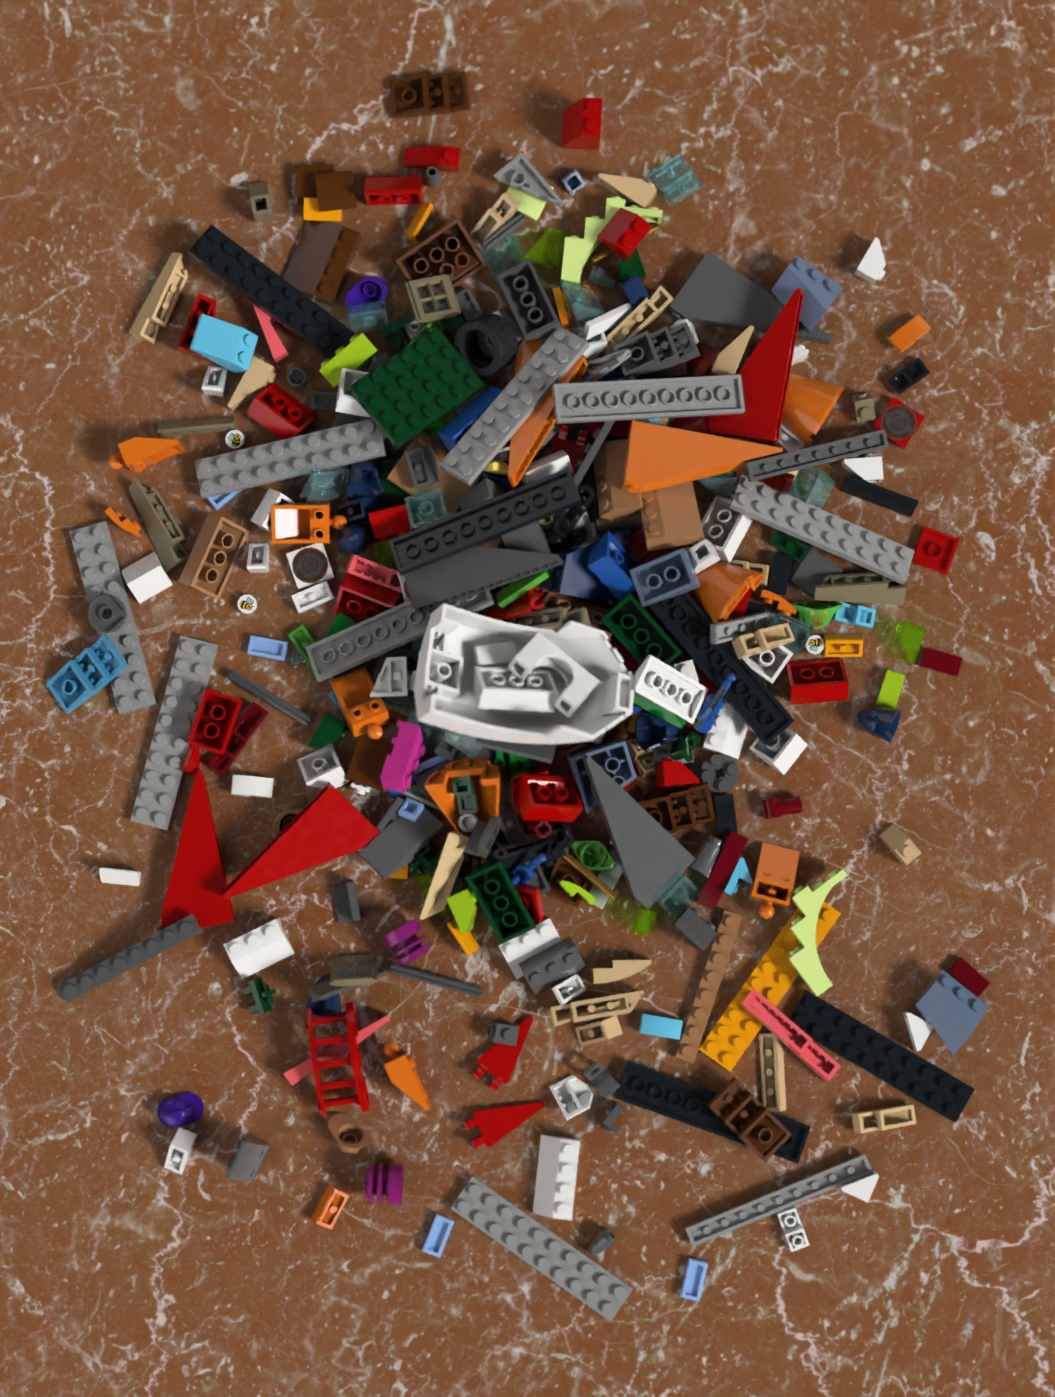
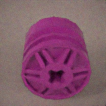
M416 918L381 938L387 949L395 946L398 949L391 955L392 958L401 954L402 958L395 962L397 966L411 963L424 955L432 947L430 942L423 946L420 942L427 938L426 935L417 938L416 934L422 927Z
M370 1162L365 1180L367 1204H373L374 1195H377L378 1205L381 1204L382 1197L387 1196L388 1205L401 1206L403 1164L390 1163L388 1172H384L383 1163H379V1170L375 1171V1162Z

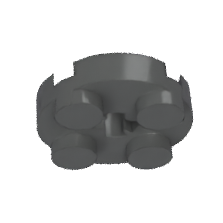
M113 595L97 596L92 600L88 608V620L92 627L107 634L119 630L124 625L128 616L125 604ZM105 609L108 611L110 609L112 610V616L110 618H103L102 615L104 613L102 612Z
M715 754L703 762L700 769L701 780L703 783L708 782L710 791L716 793L725 792L733 788L737 783L739 768L731 757L724 754ZM722 768L725 775L718 779L715 777L714 771L715 769L719 770Z

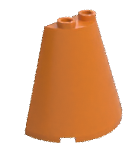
M790 372L782 424L805 444L804 448H808L843 392L844 387Z
M719 560L697 573L701 587L687 593L714 624L729 620L728 616L748 589L755 591L765 578V575Z
M464 758L450 762L445 765V769L440 772L436 770L425 782V789L458 833L463 835L472 834V832H465L459 827V818L462 814H459L457 796H454L452 777L472 776L480 812L473 814L478 817V820L488 823L492 815L499 817L500 772L496 764H491L490 760L484 758Z

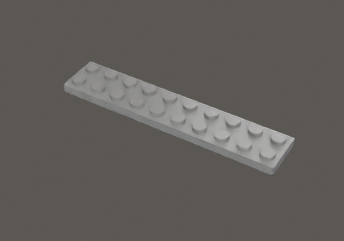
M562 327L556 328L439 463L440 468L470 486L551 392L553 384H557L588 349V341Z
M741 375L553 384L552 386L556 424L745 413Z
M367 419L194 462L201 498L205 499L386 456L381 429L372 419Z
M743 474L740 476L729 506L730 509L902 585L905 583L915 550L759 481L748 482L747 476Z
M105 521L69 531L89 605L97 596L113 595L118 597L126 606L128 616L124 625L119 630L108 634L96 630L98 639L103 635H108L128 663V666L110 681L119 714L157 705L108 523ZM105 609L102 612L104 613L102 615L104 619L112 616L111 609L109 611Z
M488 590L448 605L475 613L493 605L494 601ZM411 600L305 647L317 681H324L424 636L431 613L436 609L417 614L412 608Z
M180 635L130 821L169 830L184 775L181 765L189 746H191L187 741L205 689L208 686L218 649L216 644Z
M473 1175L450 1207L451 1210L610 1322L633 1290L627 1283Z

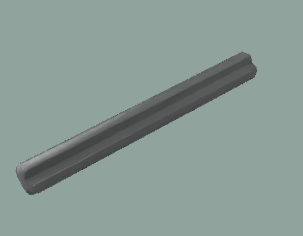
M235 670L230 672L229 680L306 727L311 724L312 718Z
M392 963L389 972L391 974L481 998L483 993L482 987L402 965L397 966L395 963Z

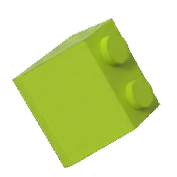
M469 888L446 898L462 934L474 928L481 909L472 889Z

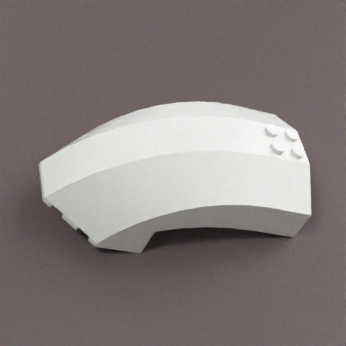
M443 603L431 613L418 656L414 687L417 720L469 736L503 742L564 744L592 741L632 714L635 676L631 671L628 672L623 664V658L617 649H613L607 639L609 637L605 631L574 621L567 622L558 630L518 625ZM539 632L600 681L593 692L569 718L556 707L554 712L545 713L537 711L522 712L519 710L503 711L500 709L485 710L477 707L474 698V668L477 666L474 647L514 642L516 654H518ZM511 662L480 667L508 668ZM541 666L535 668L534 670L550 671L559 692L558 700L560 695L566 690V683L562 675L550 667Z

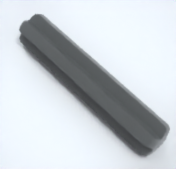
M518 213L484 239L481 247L485 251L490 250L524 224L526 221L525 216L522 213Z

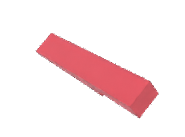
M253 304L274 361L278 363L289 355L271 325L276 320Z
M355 554L351 555L346 573L403 594L397 573L399 571Z
M754 988L741 1002V1005L825 1082L830 1081L839 1070L841 1065L818 1047L809 1035Z
M386 1015L359 1030V1037H356L357 1045L390 1020V1016ZM345 1042L334 1044L318 1053V1061L343 1057L350 1051L349 1044ZM311 1058L283 1073L292 1086L313 1070Z

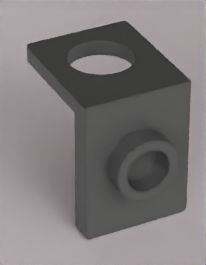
M596 1061L583 1073L605 1099L620 1087L599 1061ZM598 1068L596 1072L591 1074L594 1069Z

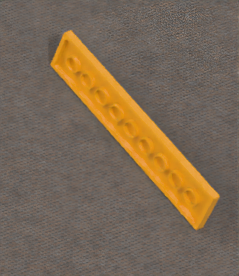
M823 902L817 919L816 947L820 945L841 915L839 911L826 902ZM798 908L791 915L699 1047L701 1052L729 1072H731L763 1026L756 1017L741 1005V1002L754 988L776 1007L799 975L787 959L791 956L789 954L791 950L797 946L799 948L802 947L789 929L792 926L790 923L798 916L804 917Z

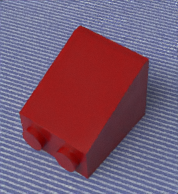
M583 97L563 111L561 148L599 150L602 98Z

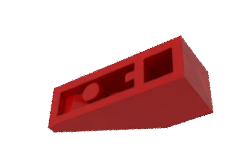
M450 146L406 147L403 167L427 170L428 167L434 166L438 171L459 173L461 150L459 147Z

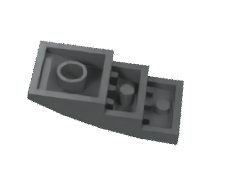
M687 322L670 330L666 326L651 334L645 331L613 346L615 352L626 348L631 351V357L620 364L625 378L664 370L700 356Z
M538 521L501 536L506 549L553 554ZM553 568L547 570L549 578L538 584L539 588L534 590L542 588L543 593L549 591Z
M425 807L416 822L399 816L372 840L360 853V857L385 880L413 861L414 854L429 845V839L444 830V825Z

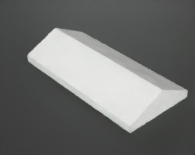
M648 655L635 672L633 691L691 724L694 723L708 692V688L651 655Z

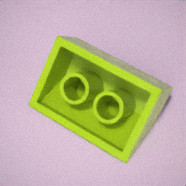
M363 332L360 335L358 333L349 340L351 342L346 347L341 346L335 352L336 356L331 360L328 358L320 365L322 368L319 371L336 391H338L342 368L361 371L371 362L370 358L379 353Z

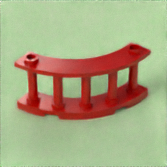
M346 1003V1011H343V1014L315 1018L311 1008L307 1009V1017H304V1023L309 1034L312 1068L318 1095V1111L321 1110L325 1118L328 1117L327 1107L354 1103L360 1105L362 1112L370 1111L369 1092L365 1076L362 1077L361 1052L360 1048L357 1047L356 1037L359 1036L357 1012L354 1003ZM342 1021L347 1023V1032H344L343 1035L316 1038L315 1025ZM343 1042L349 1044L350 1054L347 1057L318 1061L317 1046ZM341 1065L352 1066L354 1076H351V1078L322 1082L321 1068ZM348 1086L356 1087L357 1093L354 1096L326 1099L324 1090Z

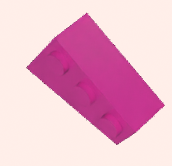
M398 720L397 738H392L391 743L394 744L391 755L387 754L380 779L383 789L405 793L407 787H410L414 771L418 770L419 760L425 754L426 745L423 742L420 725Z

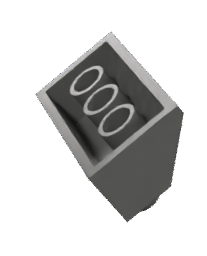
M530 259L496 275L525 340L548 339L556 328L562 327Z

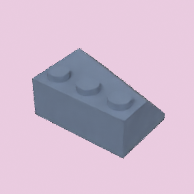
M796 255L771 291L785 306L797 288L803 290L804 298L800 321L806 327L805 331L810 334L833 304L843 287Z
M622 738L566 755L586 813L597 806L598 802L581 756L583 753L587 754L622 788L636 778L626 741Z
M944 970L931 979L915 1004V1007L926 1022L932 1025L938 1033L937 1037L939 1040L943 1041L949 1048L948 1052L951 1056L972 1035L989 1007Z

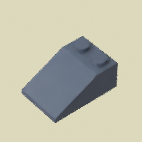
M683 548L629 570L642 607L701 587L689 553Z

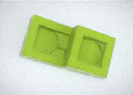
M887 669L874 706L895 708L906 675Z
M558 879L556 881L569 896L573 897L578 893L589 905L596 901L583 888L565 880Z

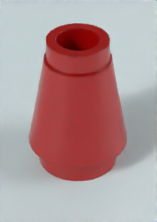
M189 746L181 765L182 773L196 775V771L200 770L199 747Z

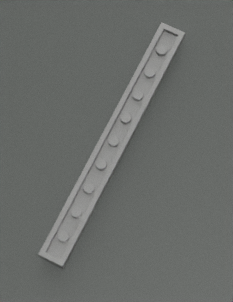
M864 1153L687 1226L685 1230L692 1247L866 1176L873 1173Z

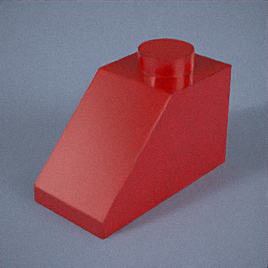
M673 758L661 759L662 762L655 764L657 787L692 786L700 783V780L681 761H673Z

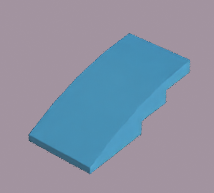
M103 635L92 647L85 648L74 660H69L46 685L66 714H69L113 680L128 666V663L108 635Z

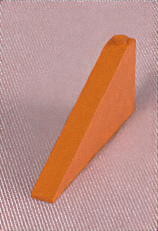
M524 338L523 342L518 345L515 376L544 342L525 340ZM584 355L576 361L557 384L580 382L588 369ZM553 389L510 439L508 478L514 488L517 487L556 422Z
M632 420L628 430L622 490L630 493H644L745 469L744 463L779 455L782 453L783 448Z

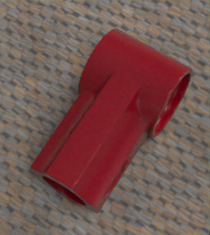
M800 796L762 800L765 819L802 812Z
M524 820L525 834L546 838L551 833L552 826L548 824V821Z

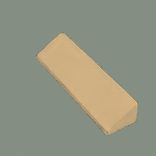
M772 1032L759 1033L762 1105L770 1112L785 1111L786 1092L783 1042Z

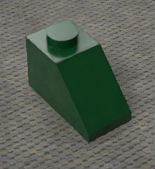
M637 248L627 261L623 258L621 259L618 272H616L619 283H625L636 274L641 282L646 279V273Z
M326 712L308 746L315 749L338 742L340 738L344 739L349 731V728H347L348 724Z

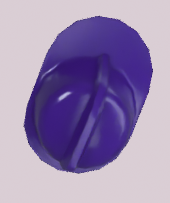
M376 276L363 278L346 295L348 309L359 315L370 312L386 298L388 292L387 285Z
M191 1092L171 1096L159 1104L157 1110L158 1118L162 1124L170 1128L191 1124L202 1116L204 1104L197 1094Z

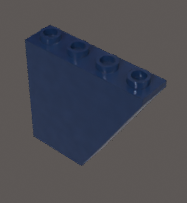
M615 527L608 530L627 551L631 529ZM606 532L556 553L563 560L564 564L553 568L549 592L610 604L617 603L618 598H615L611 590L606 585H603L599 577L588 568L589 553Z

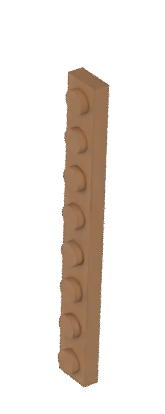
M723 910L716 931L717 935L713 940L675 1055L676 1058L691 1063L695 1061L743 917L739 914Z

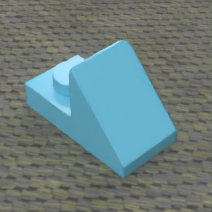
M740 857L724 890V893L731 895L732 892H737L740 885L737 882L738 879L751 885L753 884L746 862L742 857Z

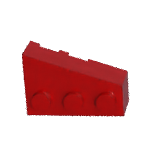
M198 294L178 344V351L213 364V361L190 349L200 314L213 318L216 317V301Z

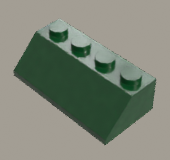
M631 592L601 619L640 665L648 655L668 665L682 653L680 648L646 609L642 607Z
M501 861L483 862L467 870L466 880L501 944L536 928Z

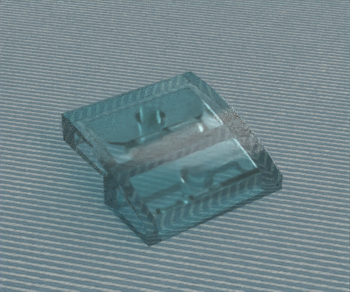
M681 154L650 173V178L661 190L662 196L671 207L703 187L700 179Z
M514 232L488 251H485L483 248L479 249L496 283H499L496 275L529 260Z
M343 466L311 470L310 484L306 486V502L343 499L348 483L349 468Z

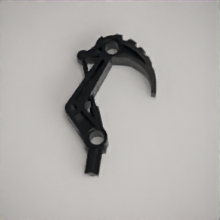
M548 821V824L552 826V830L546 838L539 837L513 845L495 839L487 858L484 859L487 862L501 861L506 870L520 863L534 860L541 853L546 855L544 864L550 867L554 865V860L569 853L574 837L567 823Z

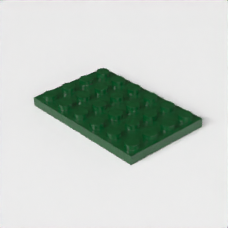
M436 327L348 387V391L391 443L398 448L483 389L485 384Z

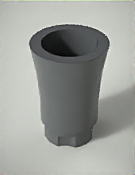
M708 834L693 855L695 860L687 868L695 874L709 879L724 843Z

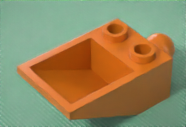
M134 437L119 443L118 447L122 456L114 454L109 458L108 463L115 470L122 468L125 463L132 472L139 473L146 470L147 466L185 451L179 440Z
M330 502L271 505L272 544L330 543V526H333L336 530H342L347 525V520L342 515H336L333 519H330ZM322 512L323 517L318 518L316 513ZM322 531L323 536H317L316 532Z
M363 667L348 675L330 681V685L353 736L358 737L368 733L371 739H379L383 734L381 726L390 723L389 714L381 697H370L374 683L366 668Z
M762 842L749 895L751 899L765 902L759 908V915L762 918L770 919L774 915L772 904L785 908L789 906L800 851ZM758 888L764 890L762 895L757 893ZM776 893H781L782 899H777Z
M395 1042L386 1043L383 1051L387 1057H391V1060L387 1061L384 1067L391 1082L425 1110H429L431 1103L414 1068L416 1067V1062L413 1056H409L407 1052L398 1056V1045Z

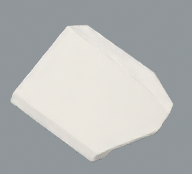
M574 1075L550 1086L566 1120L590 1108L593 1093L588 1084L579 1080Z

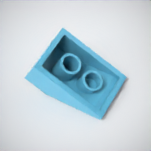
M200 314L190 349L233 373L248 371L259 336L242 327Z

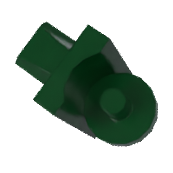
M683 727L681 729L678 728V733L670 740L672 746L675 747L670 749L674 760L677 761L684 758L687 762L693 761L692 749H695L700 744V736L693 731L689 733L684 732Z
M428 845L414 854V858L417 861L413 860L410 862L409 872L412 875L417 873L420 876L424 875L425 872L422 869L424 868L432 878L434 877L440 859L437 855L429 861L425 858L432 852Z
M262 977L249 981V984L242 988L246 997L250 995L254 997L255 1002L249 1004L251 1014L259 1013L261 1015L273 1010L271 1002H274L271 994L276 993V989L270 990L268 983H263Z

